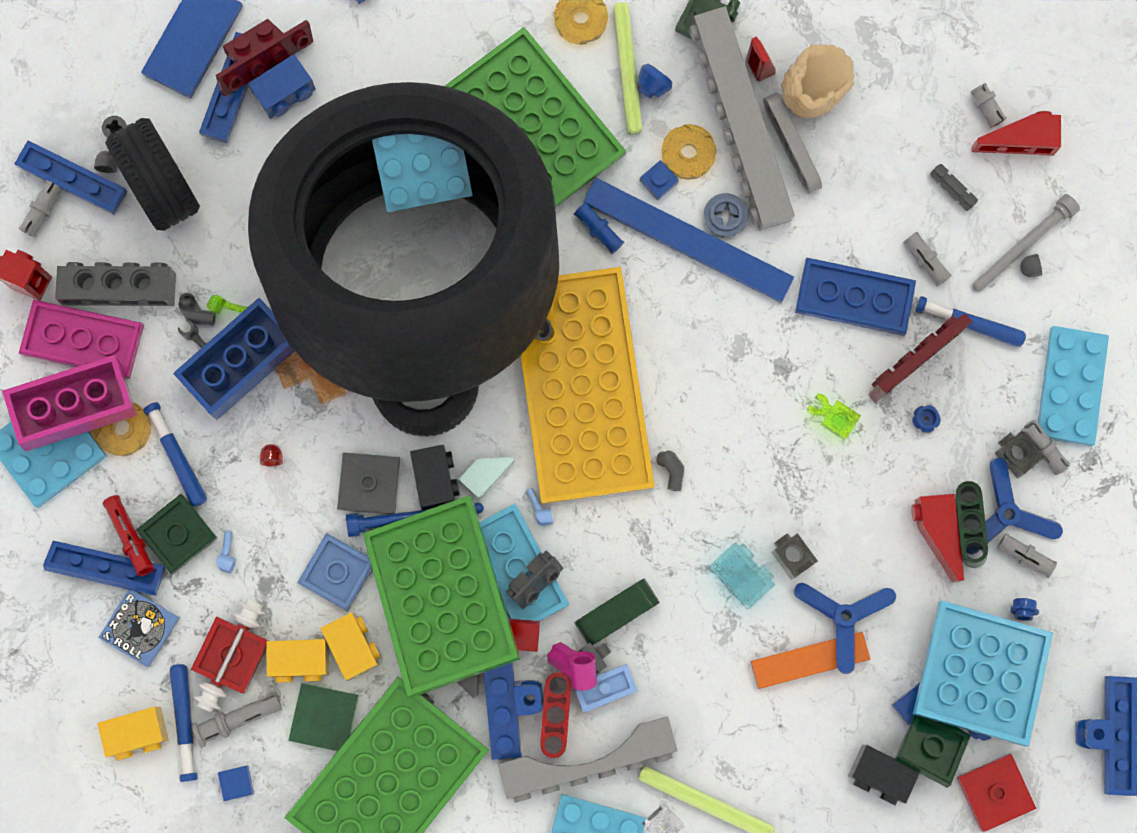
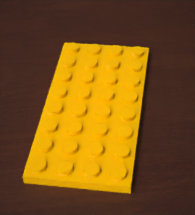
M621 267L559 275L554 300L546 318L552 326L551 335L545 341L534 339L520 355L541 504L654 489L655 485Z

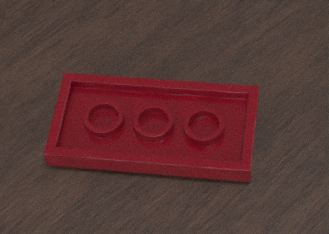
M965 313L958 319L953 315L935 332L938 336L931 333L914 349L915 354L909 351L893 366L895 371L892 372L888 368L871 384L874 389L868 394L875 403L878 402L961 334L972 323V320Z

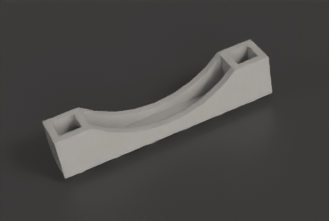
M666 716L638 724L631 736L619 748L605 757L590 763L574 766L553 765L524 756L499 763L498 768L506 798H513L514 803L530 799L531 792L541 789L544 795L559 791V784L570 782L571 787L587 783V776L598 774L599 779L615 775V769L627 766L628 771L645 766L643 761L655 758L656 763L672 759V753L678 750L669 718Z

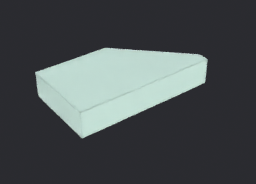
M512 457L477 458L458 480L480 499L515 462V459Z

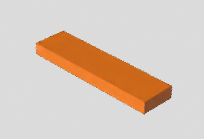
M863 631L855 633V664L871 660ZM836 639L750 661L757 688L761 689L837 669Z

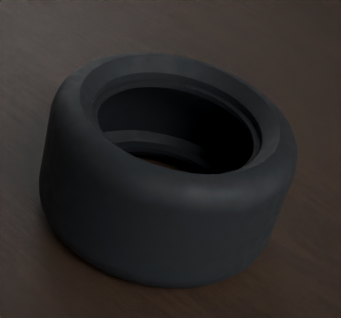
M387 83L355 90L320 106L293 126L276 144L257 176L251 195L248 216L249 246L254 267L284 337L295 352L312 369L330 382L348 391L385 401L417 402L445 398L479 386L498 375L528 348L545 323L554 300L559 276V246L552 184L536 147L526 133L510 117L485 100L464 91L429 83ZM398 134L435 137L464 150L473 196L462 199L482 211L496 228L492 243L484 257L473 270L457 283L435 294L416 299L391 301L369 298L345 289L334 282L322 270L323 257L331 237L352 212L363 204L383 195L372 140Z

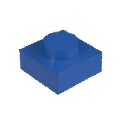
M660 160L640 177V182L659 200L679 183V179Z

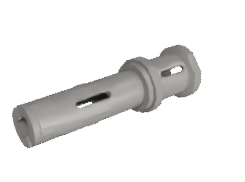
M276 692L267 697L249 703L225 715L223 712H218L214 718L200 724L197 722L192 723L195 738L201 748L206 747L207 742L221 736L227 738L231 731L282 710L281 703Z

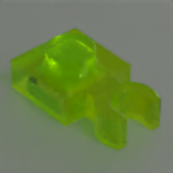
M818 393L815 399L821 402L822 408L815 409L810 405L807 408L808 413L813 416L824 417L825 419L821 426L845 440L861 415L838 400L831 406L827 397Z

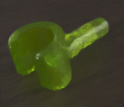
M219 295L211 296L206 305L209 310L220 314L223 307L241 313L247 308L231 303Z

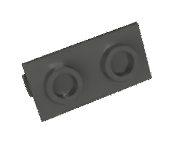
M547 550L543 554L539 553L526 567L532 573L530 577L521 572L508 584L509 589L506 593L523 610L527 605L534 603L538 599L540 592L548 584L553 583L564 569L558 560Z

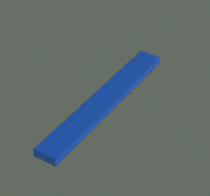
M595 178L583 200V203L587 202L592 209L782 303L794 279V276L598 178Z

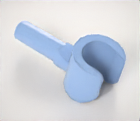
M528 489L527 493L534 506L537 523L541 526L553 524L551 508L541 509V504L534 489Z
M225 531L223 549L216 561L219 569L227 573H232L236 563V558L228 556L232 532Z

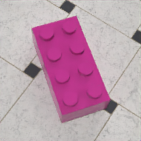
M116 355L2 391L18 445L26 452L137 416L121 363Z

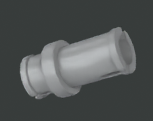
M986 83L970 92L976 100L974 104L977 108H981L991 128L1007 119L994 99L996 97L994 91L990 92Z

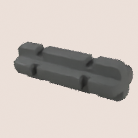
M943 164L937 165L930 173V176L936 182L940 181L942 183L940 186L955 201L959 200V205L966 211L970 210L977 203L978 199L971 192L968 194L966 192L968 189L953 174L949 175V170Z

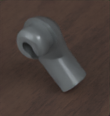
M184 293L180 296L178 306L186 320L197 324L214 326L215 312L201 310L194 295L191 293Z
M670 450L666 452L661 451L658 453L656 461L659 466L665 467L670 473L667 489L681 491L684 465L674 452Z

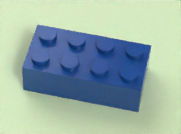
M258 298L173 374L206 411L218 420L294 353L295 350L281 332L273 312Z

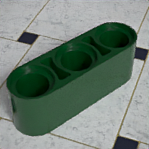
M965 481L957 487L955 498L962 562L966 566L979 568L985 564L988 555L983 496L981 487L977 483ZM971 491L977 498L973 502H965L962 500L961 494ZM968 519H974L980 526L978 529L971 531L966 529L963 523ZM971 547H977L982 551L983 555L978 559H972L967 555L966 551Z
M644 578L574 623L586 643H591L593 646L658 605L660 601Z

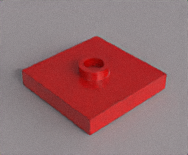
M1007 754L957 776L981 832L988 831L1037 809L1012 754Z

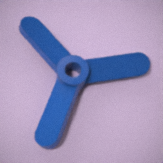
M1003 458L992 459L989 467L997 508L995 514L985 521L987 542L989 543L1006 527L1011 525L1050 539L1060 538L1063 533L1060 523L1019 509L1014 502L1006 461ZM1006 509H1009L1012 513L1010 519L1004 517ZM971 547L966 551V553L969 555H974L978 553L980 549L977 547Z
M798 583L794 588V595L798 599L833 620L836 626L837 668L842 674L852 673L855 669V623L893 604L896 600L895 591L891 588H883L851 605H840L805 583ZM841 614H846L850 620H843Z

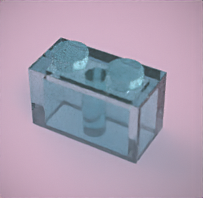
M735 542L708 568L748 610L775 585L772 581L774 576L764 565L759 567L752 560L754 554L745 544L742 543L739 546Z

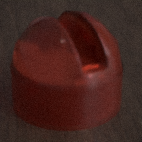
M275 444L265 445L260 452V464L267 467L283 464V454L280 448Z

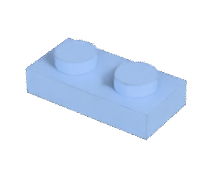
M627 664L598 675L597 685L590 690L581 691L574 689L583 713L637 692Z

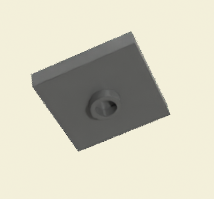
M343 453L337 509L395 514L400 457Z

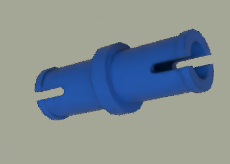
M587 202L583 203L573 214L589 229V235L592 238L596 237L610 251L611 255L625 243L608 226L609 222L606 219L602 220Z

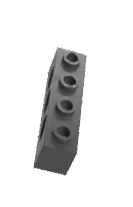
M68 262L66 266H57L55 299L62 305L175 306L176 273L171 267H168V264L159 262L151 263V266H140V264L125 262L122 266H112V264L106 262H96L94 266H84L83 263ZM88 278H94L93 285L83 289L84 281ZM116 278H122L121 285L116 289H111L112 281ZM144 278H150L149 286L145 289H139L140 281Z

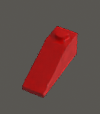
M1050 111L1036 112L977 138L971 147V152L1054 156L1061 148V115H1052Z
M955 494L918 497L915 499V504H912L911 507L913 521H917L919 531L952 583L963 581L964 573Z

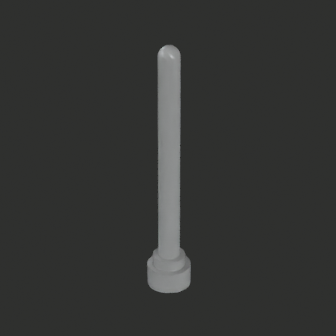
M1064 194L1058 199L1054 211L973 283V289L975 291L983 290L1061 219L1072 218L1080 211V206L1076 200L1068 194Z

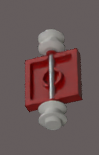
M247 599L246 603L239 602L243 609L241 613L233 614L236 621L242 624L237 626L219 617L215 618L191 667L192 671L211 679V683L206 682L199 685L203 689L201 696L193 697L198 700L196 706L209 712H213L214 708L221 709L217 701L219 698L226 697L224 690L220 688L222 685L242 694L246 693L267 649V641L269 640L249 631L250 628L248 627H260V624L257 622L259 615H266V613L261 611L263 605Z

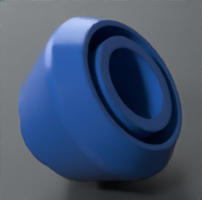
M649 63L641 66L637 82L640 84L638 90L649 99L654 95L659 98L672 89L670 78Z

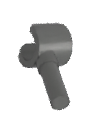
M186 320L191 325V330L184 333L178 327V332L186 340H193L202 348L206 343L198 334L197 326L192 321Z

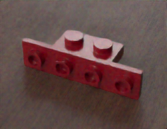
M266 19L223 45L225 54L234 64L216 74L221 94L223 96L229 95L312 44L313 36L310 23L305 20L283 33L269 19Z

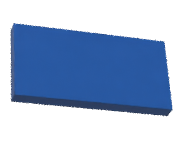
M182 0L141 71L143 76L191 99L243 7L242 2L238 0Z
M806 257L795 313L905 336L916 280Z

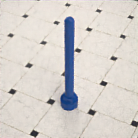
M479 502L474 503L477 514L482 513L484 510L483 504ZM429 509L364 518V515L358 516V513L346 514L348 537L360 536V533L366 532V529L382 527Z

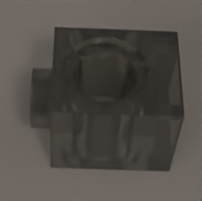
M1023 431L1016 435H1013L1011 432L998 442L1001 447L995 452L998 458H1003L1006 461L1008 469L1016 478L1026 474L1045 457ZM1013 446H1018L1022 449V459H1017L1013 456Z
M787 533L774 542L777 548L771 553L791 580L818 562L798 533L793 537H790ZM788 547H794L799 551L800 558L797 562H791L787 559L785 553Z

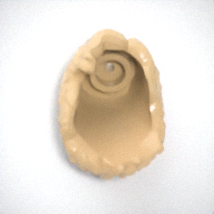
M810 44V47L806 48L797 57L795 63L790 65L781 84L782 96L787 108L802 118H815L831 111L854 85V74L852 72L854 67L851 57L845 55V51L840 47L836 48L835 45L820 44L815 46Z

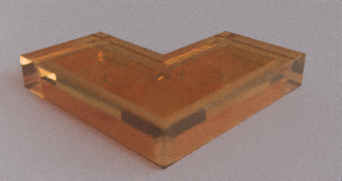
M297 353L288 356L276 366L284 389L311 380L320 404L347 395L344 388L318 374Z

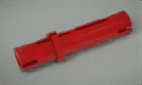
M113 495L106 498L102 504L106 508L123 544L122 551L124 555L129 556L137 576L141 577L151 573L154 570V566L145 550L146 544L143 539L139 538L121 502L120 496ZM118 516L121 517V519H122V521H123V523H124V525H125V527H126V529H127L126 531L123 529L122 524H121V522H120ZM131 540L133 541V543H134V545H135V547H136V550H137V552H138V554H139L138 556L136 555V553H135V551H134V549H133V547H132V545H131V543H130Z

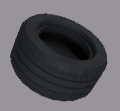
M140 118L135 121L136 123L127 125V128L123 127L117 133L114 132L109 135L105 144L154 228L165 231L171 228L170 226L180 223L179 221L186 220L188 216L196 214L200 205L150 118Z
M479 386L449 396L442 404L432 409L417 410L406 406L402 402L385 401L375 398L373 400L382 416L395 428L414 436L429 437V435L436 436L437 434L440 435L443 432H448L466 419V416L469 415L476 402Z

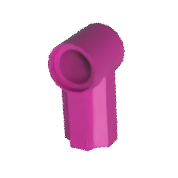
M562 642L552 646L551 651L547 654L548 663L571 678V686L574 689L581 691L590 690L597 685L596 661L593 653L585 651L576 652Z

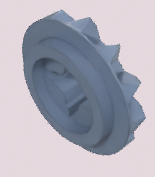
M730 193L718 194L711 198L705 206V225L708 226L712 233L720 235L722 238L735 236L747 224V206L736 195ZM727 205L729 215L734 218H729L725 226L723 225L722 217L718 216V214H722Z

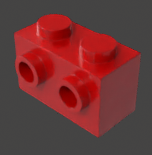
M5 250L3 256H0V281L9 288L35 300L41 301L52 276L41 267V263L33 260V256L21 250H17L16 253Z

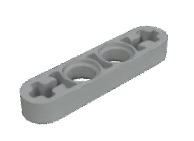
M775 93L765 97L763 104L766 113L804 190L810 194L821 189L822 182L780 95Z

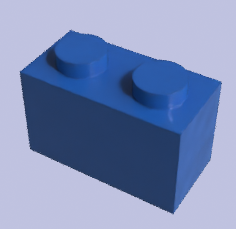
M295 54L248 83L253 95L270 119L274 116H282L289 110L291 105L298 101L307 100L313 94V91L316 90L313 80Z

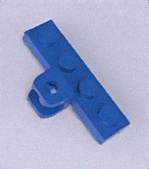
M512 662L484 672L492 760L520 758L522 756L518 716L532 715L540 712L544 702L542 683L536 680L515 681ZM526 695H533L535 699L529 700Z
M1105 676V720L1084 719L1076 723V744L1079 747L1104 750V794L1137 796V677ZM1085 729H1086V738L1084 737V734H1083Z

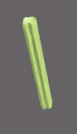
M618 2L614 5L627 132L628 134H638L642 131L629 4L627 2Z
M644 766L639 773L638 779L641 782L750 833H774L775 831L773 825L647 766Z

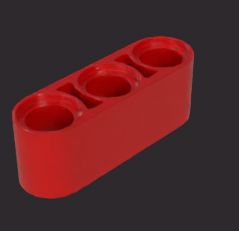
M560 672L549 675L545 682L540 747L543 754L549 758L560 757L565 752L567 746L571 681L568 676ZM560 677L565 680L567 688L562 694H554L550 690L552 679ZM557 706L564 711V719L559 724H553L548 720L547 713L552 707ZM550 736H556L562 742V748L557 753H550L545 748V741Z

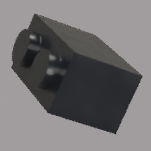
M444 444L410 451L421 509H432L454 501L455 496H459L460 492L457 479L451 480L450 468H455L452 452H446Z
M862 744L848 777L855 780L854 786L868 793L871 788L881 792L880 799L896 806L898 801L907 803L920 773L894 760L895 758Z

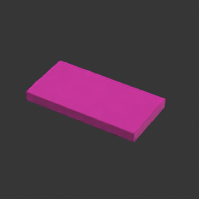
M33 300L19 354L74 367L116 355L121 363L125 378H130L144 324Z

